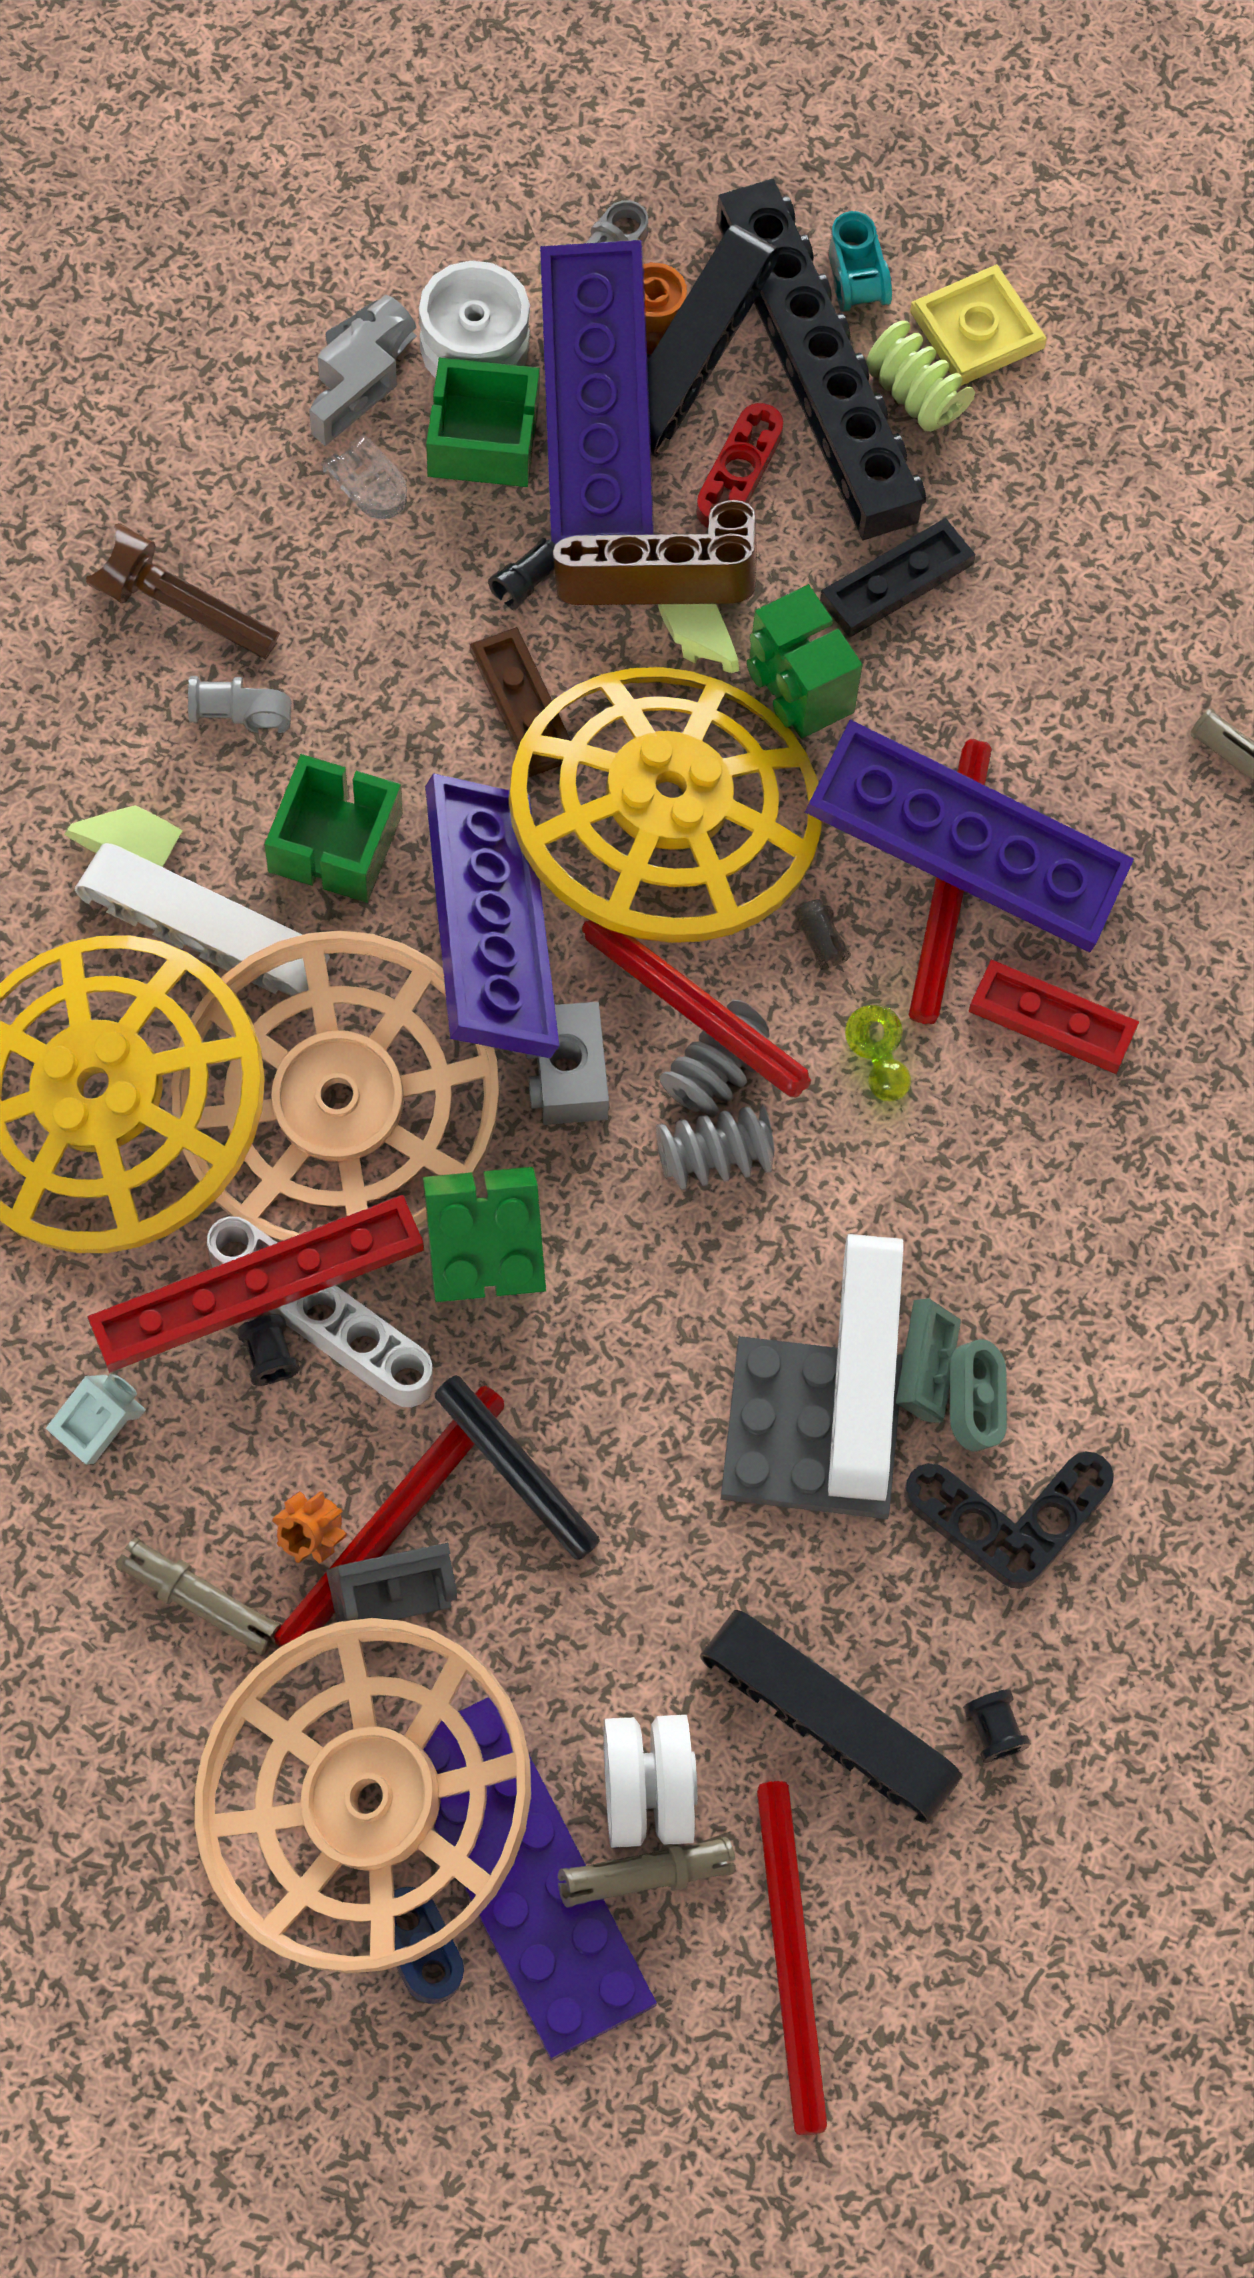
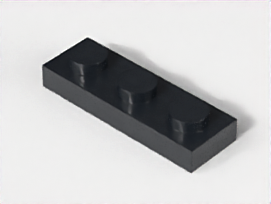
M944 518L821 590L820 601L850 638L974 564L976 554L947 518Z

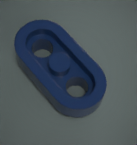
M398 1888L394 1890V1898L401 1897L416 1888ZM433 1899L410 1911L418 1919V1925L412 1930L401 1929L397 1925L395 1917V1950L414 1945L446 1926ZM453 1939L416 1961L396 1966L410 1994L417 2000L428 2004L442 2003L450 1999L459 1989L464 1974L463 1960ZM429 1964H436L442 1968L444 1978L438 1983H429L423 1978L422 1969Z

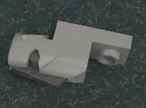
M384 295L381 299L357 311L352 317L329 329L325 334L327 346L321 350L317 357L319 380L330 389L320 393L309 409L311 434L324 446L329 444L397 386L396 358L417 337L412 332L417 326L403 305L391 296Z

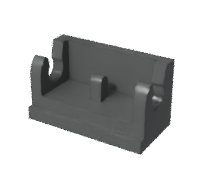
M438 1544L339 1565L326 1570L337 1622L367 1618L397 1620L451 1608V1601L457 1600V1589L449 1555L451 1554L449 1544Z

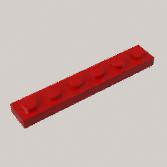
M400 1195L87 1317L108 1372L111 1373L424 1251V1242L404 1196Z

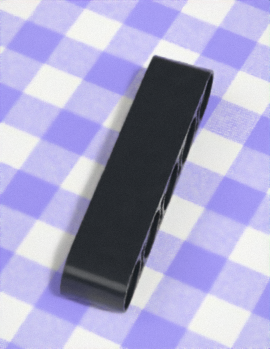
M736 224L732 225L721 239L647 362L651 455L656 458L660 455V453L656 452L665 438L670 440L679 428L777 263L780 252L779 247Z
M735 1609L700 1654L701 1660L708 1668L712 1669L715 1665L731 1677L728 1680L731 1685L756 1703L760 1699L777 1711L774 1715L801 1736L804 1737L807 1733L823 1744L821 1750L850 1772L853 1768H856L871 1779L868 1782L869 1786L897 1806L900 1802L904 1803L917 1813L914 1819L921 1823L929 1824L962 1779V1773L946 1757L745 1612Z

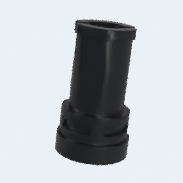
M542 538L536 546L516 563H509L504 569L493 574L488 579V585L492 594L502 600L504 595L510 592L512 599L504 604L511 610H516L520 607L525 599L534 593V587L555 570L553 549L556 544L550 539Z

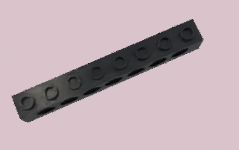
M774 178L719 194L716 222L723 236L732 225L736 224L762 239L770 238L764 240L780 249L777 263L756 298L754 305L862 541L919 523L922 504L926 503V492L919 475H912L907 466V452L903 439L898 433L893 434L887 423L888 412L885 401L880 393L874 394L868 382L869 370L862 353L855 354L851 346L850 329L846 317L843 313L837 314L831 303L832 292L829 281L824 273H817L813 264L814 255L810 240L806 234L800 235L796 228L795 211L790 198L787 195H781ZM816 356H825L828 358H818ZM834 396H844L846 399H839ZM852 436H862L866 439L859 440L853 438ZM878 476V477H882V478H884V479H886V480H884V481H877V480H874V479H872V478H870V477Z

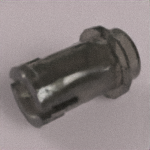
M816 899L801 905L795 911L796 921L794 927L798 933L803 931L821 970L829 969L827 963L829 960H831L833 966H836L850 958L851 953L832 921L834 911L831 906L824 905L822 900Z

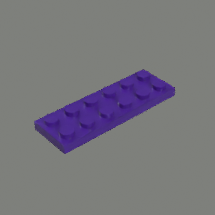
M631 240L540 246L551 541L557 544L560 540L567 537L584 535H654L642 241Z
M851 719L805 810V813L1089 953L1095 947L1134 860Z
M433 773L425 785L450 1039L551 1059L559 1047V1037L540 879L523 855L514 833L508 800L509 790ZM528 795L529 808L532 816L530 795Z
M489 1697L459 1711L475 1736L482 1753L483 1762L513 1753L509 1734L496 1706ZM441 1720L423 1749L431 1759L437 1774L467 1767L457 1739ZM529 1755L531 1800L526 1831L511 1870L496 1896L479 1914V1918L552 2061L656 2007L657 2002L604 1899L576 1904L568 1908L563 1904L558 1884L566 1883V1881L558 1879L559 1870L586 1866ZM516 1778L487 1786V1801L483 1824L469 1858L490 1875L501 1857L512 1826L517 1795ZM469 1791L440 1799L439 1812L434 1828L440 1836L454 1847L460 1838L467 1818L470 1799ZM464 1886L470 1900L472 1901L476 1895L472 1891H470L466 1886Z

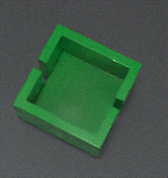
M439 357L426 442L427 477L528 487L533 440L535 438L539 408L540 368Z
M809 584L755 610L753 630L749 636L751 643L750 655L746 661L749 674L754 683L760 688L766 685L771 694L775 695L776 699L773 700V708L776 716L786 728L793 726L801 739L855 712L863 664L839 628L809 642L808 637L833 624V619Z
M300 754L264 843L268 872L313 886L316 877L322 879L324 890L368 903L403 814L401 784L356 771L352 779L353 804L347 802L346 767Z
M533 1167L483 1171L487 1192L486 1198H477L472 1172L423 1177L435 1302L485 1298V1287L495 1286L496 1296L546 1292L538 1184Z

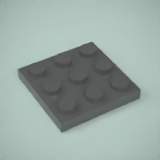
M738 1336L720 1500L888 1519L899 1405L896 1404L902 1370V1355H897L890 1469L886 1500L828 1496L838 1348Z

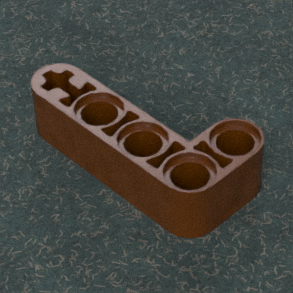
M738 500L723 501L716 504L709 514L708 534L584 535L562 539L553 549L557 595L563 602L571 605L732 604L745 601L754 594L756 588L757 542L754 509L748 503Z

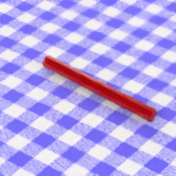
M976 739L967 740L961 751L957 772L985 785L992 751L990 744ZM937 877L909 1010L910 1019L923 1024H934L940 1015L964 893L963 890Z
M591 920L584 922L582 932L585 933L586 941L787 1096L796 1098L800 1096L803 1090L808 1089L811 1084V1078L808 1076L809 1072L804 1066L636 938L609 930Z
M482 1386L476 1391V1396L497 1418L504 1409L503 1398L487 1386ZM454 1419L329 1569L339 1565L382 1557L474 1446V1442ZM327 1572L274 1634L275 1643L279 1648L309 1631L324 1627L335 1613Z
M769 1781L759 1784L757 1797L794 2131L798 2135H816L825 2132L827 2117L790 1792L787 1782Z

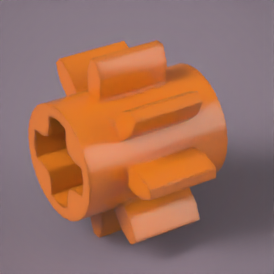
M301 1491L297 1492L284 1502L285 1509L272 1519V1522L279 1526L277 1530L278 1547L281 1546L287 1554L295 1557L296 1563H300L310 1554L319 1564L335 1552L334 1546L347 1536V1533L340 1529L342 1525V1509L325 1498L324 1492L321 1491L308 1501Z

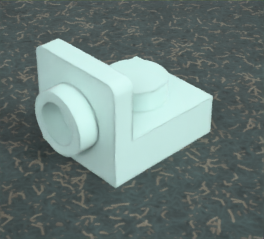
M114 1374L109 1376H85L46 1429L86 1465L94 1464L126 1422L139 1419L146 1409L134 1399L137 1395L136 1390L121 1377Z

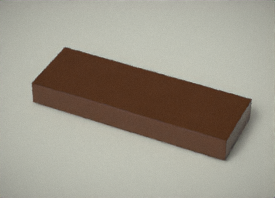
M518 627L471 643L470 652L518 751L520 742L530 725L552 702V699ZM558 713L548 723L541 735L571 741ZM532 754L528 776L532 777L562 765L563 760Z

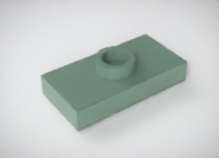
M930 1298L917 1299L913 1302L906 1347L902 1354V1370L896 1404L923 1421L941 1423L945 1417L950 1388V1360L957 1347L961 1319Z

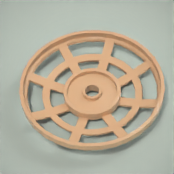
M341 930L308 933L276 942L248 956L221 978L236 995L260 975L287 962L302 958L304 961L309 990L297 993L277 1003L261 1015L253 1024L261 1047L262 1060L277 1070L272 1085V1099L263 1100L259 1123L278 1121L284 1135L292 1144L273 1168L265 1162L252 1144L244 1162L262 1181L242 1204L233 1198L226 1189L215 1200V1203L230 1216L247 1220L277 1242L301 1234L276 1226L261 1218V1215L280 1193L290 1199L310 1205L333 1208L345 1207L346 1215L348 1216L367 1209L368 1202L378 1200L400 1189L417 1176L423 1168L438 1176L470 1172L474 1176L487 1153L496 1127L500 1098L498 1062L494 1047L475 1044L479 1056L447 1065L445 1055L435 1035L423 1020L413 1012L430 984L446 997L443 968L430 957L401 942L375 934ZM349 953L373 956L396 963L412 972L396 998L393 999L385 994L366 988L342 985L330 986L324 954ZM209 991L190 1018L199 1032L202 1042L213 1023L231 1037H236L230 1019L218 999ZM334 1004L359 1005L377 1010L385 1015L368 1038L355 1032L339 1031ZM312 1008L317 1034L301 1041L290 1051L267 1036L286 1019ZM403 1027L421 1045L430 1062L431 1069L400 1076L397 1066L387 1050ZM181 1039V1041H180V1044H179V1047H178V1048L184 1047V1043H183V1040H182V1039ZM241 1059L232 1060L229 1064L224 1087V1105L204 1107L201 1120L196 1128L197 1130L228 1127L229 1133H231L241 1098ZM190 1069L173 1072L172 1114L179 1119L184 1111L189 1093ZM483 1078L484 1100L481 1123L472 1150L462 1164L437 1149L443 1139L450 1117L451 1087ZM336 1083L346 1084L353 1090L351 1102L341 1109H332L323 1103L325 1090ZM435 1091L436 1098L433 1118L424 1140H421L398 1125L403 1110L404 1098ZM384 1143L410 1158L390 1176L372 1185L364 1186L360 1158L374 1152ZM184 1148L182 1151L198 1181L202 1180L210 1169L207 1162ZM311 1156L323 1161L338 1162L343 1191L313 1189L291 1180ZM425 1207L412 1215L417 1228L427 1223Z
M367 1618L341 1621L303 1634L273 1652L256 1666L236 1688L213 1724L202 1753L195 1787V1831L201 1861L214 1892L230 1916L254 1940L278 1955L318 1970L361 1973L383 1971L418 1960L447 1944L474 1922L496 1896L515 1862L526 1831L531 1800L530 1758L523 1727L509 1696L491 1671L468 1650L434 1630L406 1621ZM371 1641L408 1643L434 1651L446 1658L447 1661L432 1690H429L420 1684L401 1678L368 1677L361 1643ZM338 1648L345 1682L334 1685L311 1698L288 1721L260 1701L272 1686L294 1668L323 1652ZM466 1674H469L480 1684L496 1706L509 1734L513 1753L483 1762L481 1750L472 1730L461 1714L450 1705ZM372 1696L400 1697L422 1705L405 1735H402L388 1728L377 1727ZM349 1702L353 1724L352 1730L335 1737L324 1747L304 1733L324 1713L342 1703ZM247 1720L273 1739L259 1772L255 1793V1809L215 1814V1794L223 1764L235 1743L237 1735ZM442 1720L457 1739L467 1767L437 1774L431 1759L423 1749ZM291 1752L309 1766L302 1785L301 1800L299 1803L273 1807L277 1778L285 1759ZM516 1778L517 1795L512 1826L501 1857L490 1875L469 1858L483 1824L487 1801V1786ZM379 1783L383 1792L381 1804L375 1811L363 1814L358 1806L360 1792L369 1784ZM469 1791L470 1799L467 1818L460 1838L454 1847L433 1830L439 1812L440 1799ZM305 1826L313 1843L322 1851L302 1877L296 1873L285 1857L277 1839L276 1830ZM257 1832L259 1845L269 1868L279 1883L288 1891L286 1896L265 1918L251 1906L235 1883L221 1855L218 1837ZM419 1849L441 1866L433 1876L418 1888L401 1897L394 1898V1865L406 1860ZM342 1864L350 1868L369 1871L370 1904L341 1902L327 1897L320 1892ZM453 1878H456L476 1895L464 1911L440 1931L414 1945L395 1950L396 1916L406 1914L427 1903L442 1891ZM307 1907L338 1920L371 1922L370 1955L346 1956L324 1953L298 1944L283 1933Z

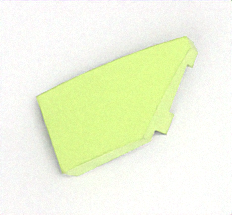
M658 604L663 621L674 642L682 645L683 658L693 663H696L698 658H705L721 662L723 671L729 673L739 671L736 651L716 604Z
M134 805L72 823L64 835L95 853L98 852L102 844L109 843L163 867L183 830Z

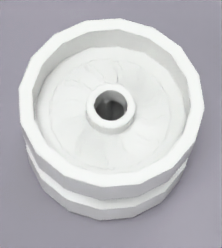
M466 261L449 265L433 275L421 294L419 306V325L421 328L420 351L425 367L435 379L439 357L525 366L530 339V303L524 286L510 271L493 263Z
M687 1715L656 1716L651 1724V1753H643L641 1727L634 1717L604 1719V1768L610 1847L641 1846L646 1838V1809L654 1808L657 1837L664 1845L694 1843V1805H697L698 1795L695 1753L691 1751Z

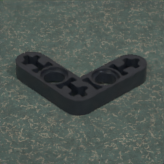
M1085 1451L1074 1455L1016 1523L948 1469L938 1464L928 1463L914 1469L906 1481L904 1497L907 1506L913 1513L998 1581L1010 1588L1022 1589L1031 1586L1041 1577L1103 1502L1113 1484L1114 1473L1111 1464L1103 1456L1095 1452ZM1090 1468H1093L1099 1473L1095 1482L1100 1488L1097 1489L1091 1485L1085 1488L1076 1501V1504L1086 1507L1083 1511H1080L1076 1504L1067 1497L1079 1478L1074 1470L1078 1469L1085 1473ZM935 1479L942 1484L939 1491L940 1496L952 1505L956 1495L964 1501L955 1507L947 1522L940 1517L945 1513L947 1506L934 1497L928 1499L927 1502L922 1501L919 1498L921 1487L917 1482L921 1480L925 1484H930ZM1061 1488L1065 1495L1055 1492V1490ZM1048 1507L1061 1510L1067 1517L1068 1528L1063 1533L1056 1535L1043 1531L1037 1521L1038 1512ZM965 1514H979L987 1520L990 1527L989 1534L981 1540H970L960 1532L958 1527L959 1519ZM1000 1530L1008 1535L1002 1543L1003 1547L1015 1555L1020 1553L1022 1549L1031 1555L1027 1563L1032 1569L1030 1572L1023 1568L1017 1570L1016 1573L1009 1571L1007 1566L1010 1558L998 1547L993 1557L984 1552L994 1544Z

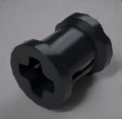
M279 1314L260 1316L245 1322L237 1329L238 1338L243 1343H246L253 1370H251L249 1375L253 1385L265 1386L289 1379L300 1371L297 1359L290 1357L283 1334L287 1328L286 1321Z
M1011 1690L996 1691L972 1700L963 1706L966 1717H973L984 1749L980 1753L983 1763H989L1022 1752L1031 1745L1028 1736L1021 1735L1010 1703L1014 1700Z

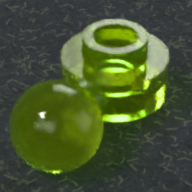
M867 1005L858 1008L849 1017L845 1028L846 1041L854 1053L863 1058L872 1059L874 1066L868 1077L871 1092L883 1101H897L907 1094L911 1086V1075L908 1068L902 1062L895 1060L892 1054L901 1042L903 1034L902 1024L897 1014L890 1008L882 1005ZM876 1021L884 1028V1036L878 1042L873 1041L869 1037V1028Z

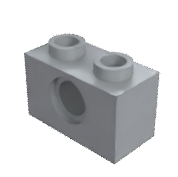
M599 1002L555 1005L559 1037L558 1049L551 1059L526 1054V1059L537 1058L538 1076H529L531 1109L542 1108L543 1125L608 1120L609 1096ZM566 1058L575 1061L579 1066L570 1071H561L552 1064L559 1059Z

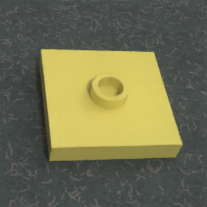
M997 264L911 302L910 313L941 360H946L949 363L948 371L950 374L959 373L963 379L961 386L1045 349L1046 336Z

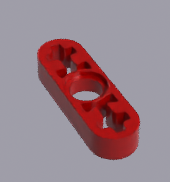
M755 403L747 406L740 413L698 494L696 513L699 521L706 528L709 527L711 506L719 502L724 486L731 490L728 501L738 500L749 503L782 439L783 417L775 407L766 403ZM760 421H765L769 423L768 430L764 429L761 432L756 447L749 444L752 426H757ZM742 459L748 461L753 466L754 471L748 476L736 477L727 471L726 465L732 460Z

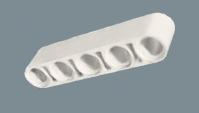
M109 843L101 845L75 887L77 895L84 902L89 904L93 900L107 907L106 913L133 926H136L139 922L155 930L152 935L181 949L186 945L201 952L200 958L226 971H229L231 967L234 968L248 956L276 942L302 935L134 853ZM324 954L327 964L330 956L329 954ZM303 958L287 962L260 975L251 982L274 994L279 990L293 996L309 990Z
M234 1216L219 1219L212 1225L207 1235V1246L212 1267L277 1243L247 1220ZM230 1242H241L247 1246L241 1255L235 1257H228L220 1253L222 1247ZM338 1286L329 1287L269 1311L271 1314L281 1315V1317L285 1318L286 1325L391 1402L401 1407H414L421 1405L429 1398L433 1390V1366L430 1356L426 1351ZM319 1304L327 1305L334 1310V1313L328 1319L322 1321L313 1320L306 1315L309 1309ZM362 1336L371 1337L378 1342L376 1348L366 1353L352 1350L350 1344L356 1338ZM405 1368H413L423 1375L417 1383L412 1385H402L396 1382L393 1377L398 1371Z
M847 1234L828 1496L878 1501L886 1500L890 1469L903 1239Z

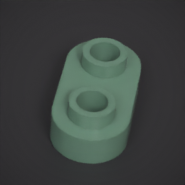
M978 1339L959 1346L954 1350L950 1360L951 1429L960 1445L973 1452L998 1445L1004 1439L1007 1430V1370L1005 1360L999 1349L993 1343L984 1339Z

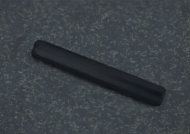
M455 1375L445 1381L435 1392V1399L571 1556L576 1560L583 1559L598 1546L600 1542L599 1536L462 1378Z

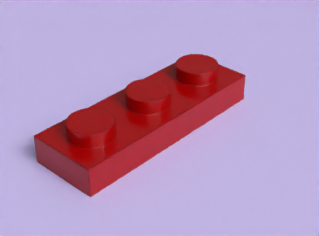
M992 959L976 990L968 1011L1116 1075L1139 1024V1021Z

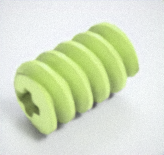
M899 321L885 330L871 348L866 359L869 374L872 377L879 378V383L884 390L892 391L894 400L898 404L905 405V410L911 417L918 418V424L924 431L931 432L951 423L959 417L974 400L975 391L972 387H966L957 393L963 381L961 375L954 373L943 379L949 370V363L946 360H939L931 365L935 359L936 350L932 346H928L917 352L922 346L923 337L920 333H913L906 337L910 324L908 321Z

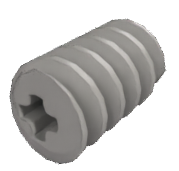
M733 999L729 1002L727 1009L768 1039L770 1036L769 1027L753 1007L741 1000ZM702 1031L699 1034V1042H692L685 1049V1057L675 1059L671 1064V1072H663L659 1078L661 1085L667 1093L679 1104L694 1112L701 1111L713 1118L719 1113V1110L712 1097L715 1096L723 1102H729L733 1098V1094L726 1082L728 1081L734 1086L742 1088L747 1083V1079L740 1067L742 1066L753 1073H756V1071L706 1032Z
M764 1104L760 1107L759 1119H757L751 1108H741L737 1124L730 1112L722 1111L718 1115L716 1128L708 1116H699L695 1133L684 1119L677 1121L674 1137L666 1125L657 1124L656 1126L657 1146L663 1173L666 1179L673 1176L681 1190L687 1189L688 1175L692 1172L696 1174L702 1186L708 1185L709 1173L712 1168H716L724 1182L729 1181L732 1164L738 1165L745 1178L750 1177L752 1160L756 1159L759 1160L766 1173L772 1172L775 1150L771 1125Z

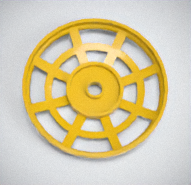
M664 667L629 668L601 674L575 685L555 698L534 719L520 742L511 770L508 800L512 827L520 849L537 877L558 899L581 916L609 930L643 940L667 943L702 942L729 936L759 923L779 909L799 888L814 859L821 835L822 821L808 814L807 827L803 838L776 822L779 791L774 773L775 769L800 767L805 780L808 804L818 785V779L810 759L793 732L784 726L772 710L748 693L722 680L687 670ZM661 682L702 689L703 692L698 702L673 697L633 699L624 685L630 683ZM601 690L613 705L591 718L576 733L572 741L541 735L548 723L561 710L580 698ZM726 697L743 705L766 721L785 741L788 748L763 750L744 727L729 716L717 711L723 698ZM667 710L690 714L691 717L683 733L674 731L655 732L643 712ZM621 718L634 738L626 743L617 753L588 745L602 729ZM713 723L733 736L747 753L722 758L716 750L703 742L710 724ZM532 754L563 760L560 769L559 791L564 813L538 826H535L531 816L527 794L528 769ZM578 764L609 772L605 796L583 805L580 804L576 787ZM758 772L763 790L762 813L733 800L734 784L732 778ZM664 782L673 783L682 790L683 794L676 798L666 797L657 790L656 786ZM613 816L618 825L631 837L635 838L628 856L608 844L593 829L591 824ZM726 819L753 832L739 849L719 860L710 838L722 828ZM574 832L579 841L596 858L620 873L610 900L608 901L592 893L573 879L552 857L546 845ZM767 841L795 857L790 867L773 886L753 900L739 906L736 905L726 877L749 864L764 848ZM655 847L669 850L690 848L698 867L673 869L653 866L648 863ZM641 881L652 885L668 887H690L706 884L716 913L699 917L673 918L644 914L629 908Z
M131 935L96 936L68 942L41 953L14 970L0 983L1 1003L22 982L47 966L61 961L63 985L50 990L33 1001L15 1018L11 1025L0 1021V1151L16 1171L26 1178L13 1208H10L0 1200V1221L20 1236L45 1247L73 1253H112L138 1248L170 1235L198 1217L222 1194L244 1162L254 1141L261 1117L265 1082L261 1047L252 1021L235 993L210 967L188 952L161 941ZM101 949H130L151 953L167 961L153 978L145 984L138 980L119 976L85 978L82 953ZM187 971L197 977L218 999L231 1021L236 1037L202 1043L200 1034L190 1017L172 998L167 996ZM94 992H116L132 995L136 999L117 1023L109 1020H92L87 994ZM66 1001L70 1027L59 1032L47 1044L24 1033L44 1012ZM157 1008L174 1024L183 1040L184 1047L154 1053L152 1048L138 1033ZM14 1052L34 1063L30 1076L29 1091L2 1101L3 1075L11 1053ZM241 1059L242 1085L240 1104L233 1129L224 1146L196 1129L201 1120L207 1099L208 1065ZM190 1069L189 1093L184 1111L179 1119L158 1107L163 1089L162 1075ZM95 1074H107L109 1082L106 1091L97 1098H86L84 1096L86 1081ZM35 1113L36 1118L44 1129L49 1132L34 1163L17 1147L6 1123ZM146 1127L167 1138L164 1144L148 1159L125 1171L119 1147L136 1138ZM67 1147L84 1152H97L103 1178L72 1179L53 1173ZM184 1148L212 1164L202 1180L180 1200L158 1214L139 1221L130 1189L138 1187L160 1174L179 1156ZM45 1189L55 1194L74 1198H100L108 1196L117 1228L105 1231H68L42 1225L33 1221L32 1218Z

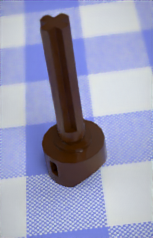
M121 523L114 525L115 546L111 557L100 570L93 575L86 576L87 585L102 591L120 603H126L132 593L140 590L147 596L265 660L268 658L270 652H272L277 644L276 641L280 632L165 569L153 565L155 542L135 533L132 529Z

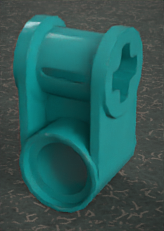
M848 211L841 214L833 223L828 249L829 261L834 276V289L840 311H850L852 305L879 301L881 305L891 304L892 282L890 271L883 258L873 220L859 211ZM845 242H854V243H857L858 245H857V246H856V245H849V244H846Z

